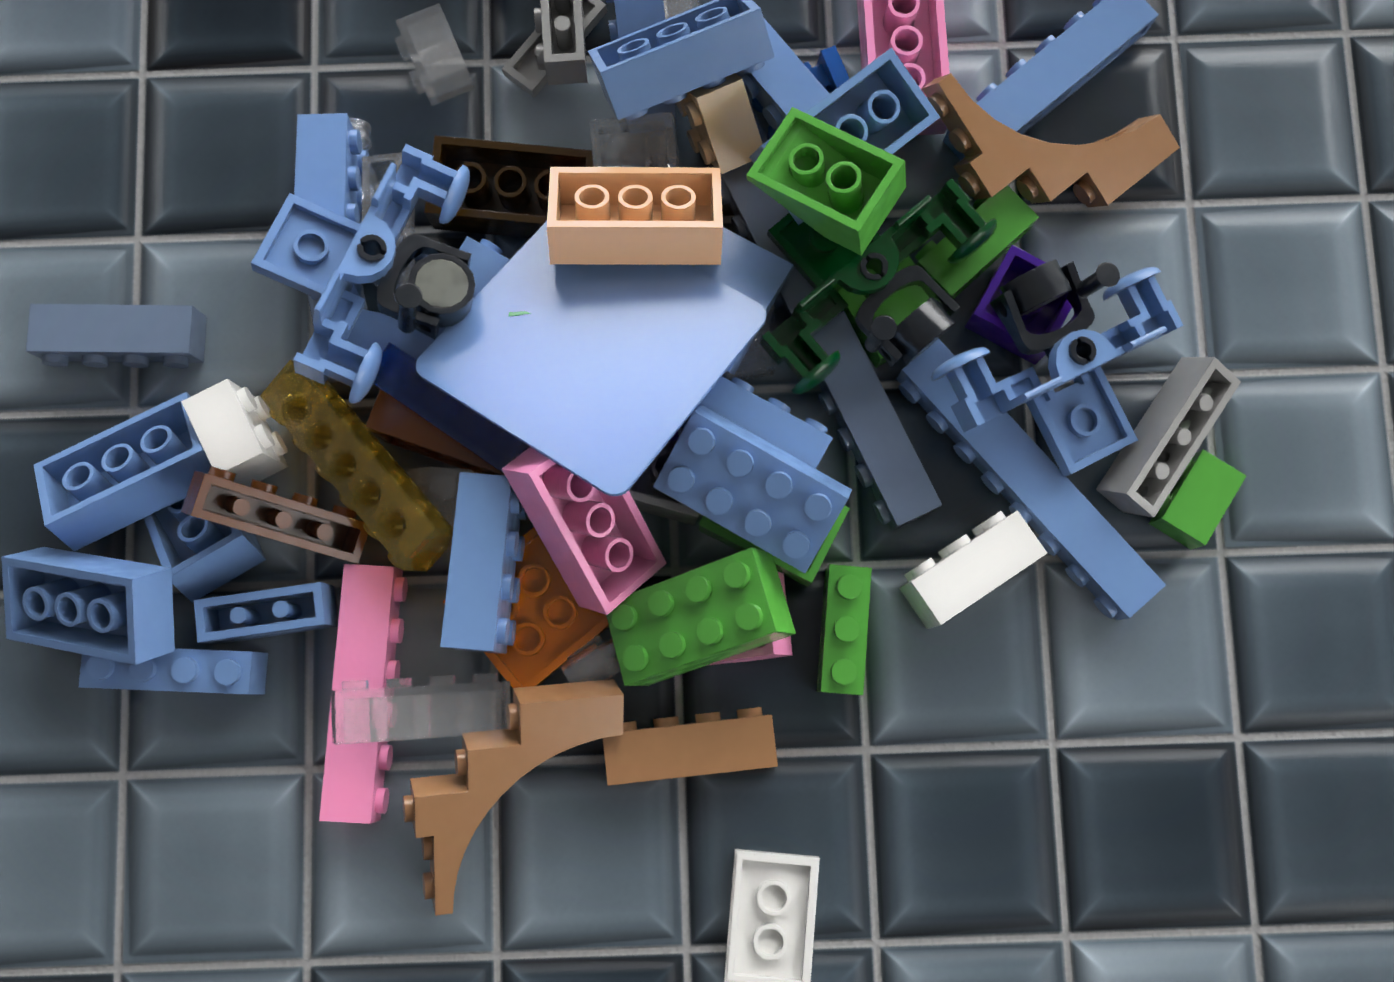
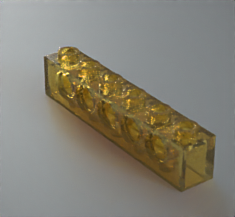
M289 360L260 395L270 408V416L287 428L293 436V444L299 450L308 454L316 463L315 470L317 473L334 485L340 493V501L346 507L355 511L363 520L364 530L371 537L382 543L389 552L387 556L393 565L403 571L427 572L452 544L453 527L372 432L365 427L366 425L327 380L323 385L295 373L293 360ZM405 520V529L403 531V522Z

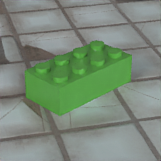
M753 547L633 592L606 615L624 686H649L796 634L773 555L765 550Z

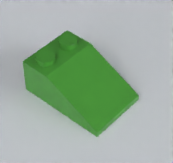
M794 107L790 109L746 174L748 181L822 236L861 256L906 188L905 160Z

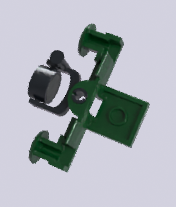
M951 178L933 198L927 195L881 236L876 233L861 256L825 238L805 222L798 225L791 214L788 213L768 230L767 236L814 290L796 305L792 315L771 333L767 331L762 335L759 344L777 365L785 361L799 377L800 381L791 390L794 394H803L811 390L835 369L841 359L839 350L828 355L815 341L813 336L848 307L847 302L838 293L841 288H844L848 292L864 295L866 298L855 317L857 326L867 336L865 348L872 353L879 351L890 367L895 365L900 358L906 364H909L955 324L951 316L954 315L960 306L922 267L913 265L903 268L896 273L898 265L938 231H941L957 249L947 260L950 263L957 264L978 251L990 239L997 228L996 218L986 223L969 204L971 199ZM867 269H873L876 274L869 273ZM918 285L922 287L930 298L914 310L898 326L894 319L887 315H880L873 320L877 309L889 297L908 286Z

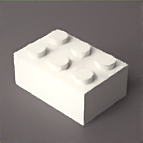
M1018 510L1005 517L1002 511H999L972 529L976 536L970 540L968 535L965 534L940 550L938 554L942 560L935 563L931 557L904 575L908 582L899 589L927 629L942 625L1047 554V551Z

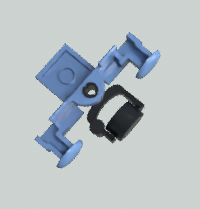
M1055 259L1016 277L1000 287L1001 295L990 302L991 306L1021 353L1031 355L1045 352L1048 358V370L1051 381L1041 384L1032 366L996 383L983 358L991 353L985 347L973 348L946 360L933 371L931 379L936 381L947 376L959 402L951 405V408L963 432L971 430L1026 403L1063 477L1073 474L1138 441L1101 366L1184 326L1171 299L1166 300L1155 278V275L1161 272L1159 268H1143L1120 279L1118 268L1110 262H1103L1098 265L1095 273L1081 281L1074 261L1061 268ZM1106 286L1108 288L1103 292V301L1118 295L1129 320L1099 334L1096 331L1086 330L1095 318L1094 311L1087 297ZM1065 295L1074 309V315L1071 320L1056 331L1040 335L1030 334L1025 328L1022 316ZM1071 380L1074 381V384L1055 393V388Z

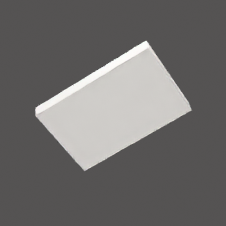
M735 849L724 982H811L819 856Z

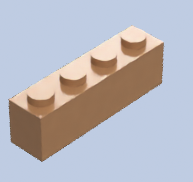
M762 707L738 709L737 718L721 720L720 712L695 714V723L679 724L678 716L653 719L654 727L637 729L636 721L623 722V735L603 738L607 786L778 767L772 715H762Z

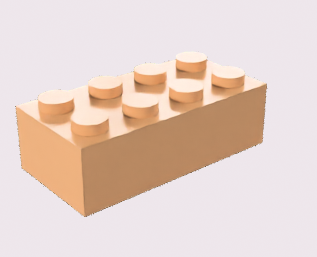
M550 167L547 215L550 264L721 265L723 218L720 168Z

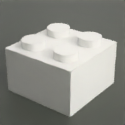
M226 379L181 401L211 466L235 473L234 482L251 486L253 479L261 481L288 467L283 456L288 452L286 445L277 431H271L266 421L271 415L265 402L260 396H253L247 387L241 388L229 379Z

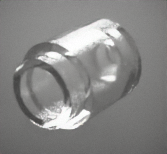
M598 635L567 657L568 661L560 666L570 683L608 680L621 671L612 637L605 641L601 635Z

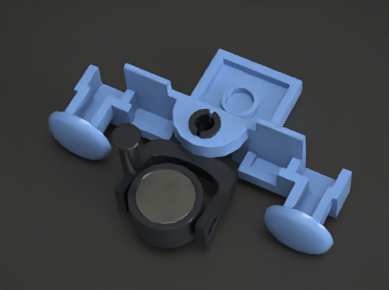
M405 144L402 150V164L397 173V165L393 162L390 163L372 197L371 206L361 224L289 193L251 262L252 271L319 299L313 314L314 333L303 354L296 353L293 359L295 373L323 385L329 377L350 386L351 390L348 401L352 404L359 403L368 394L375 382L382 360V349L377 342L373 343L369 350L347 341L365 306V298L351 293L352 283H375L379 285L377 290L378 310L398 320V327L402 332L411 333L417 330L434 340L438 334L439 327L453 326L464 320L472 306L475 281L473 273L469 269L471 253L433 241L419 234L407 236L396 249V243L419 198L441 207L439 223H449L462 206L470 182V171L467 166L462 165L456 171L434 161V156L408 144ZM421 254H427L428 256L420 259L411 269L408 283H404L396 289L401 275L410 262Z

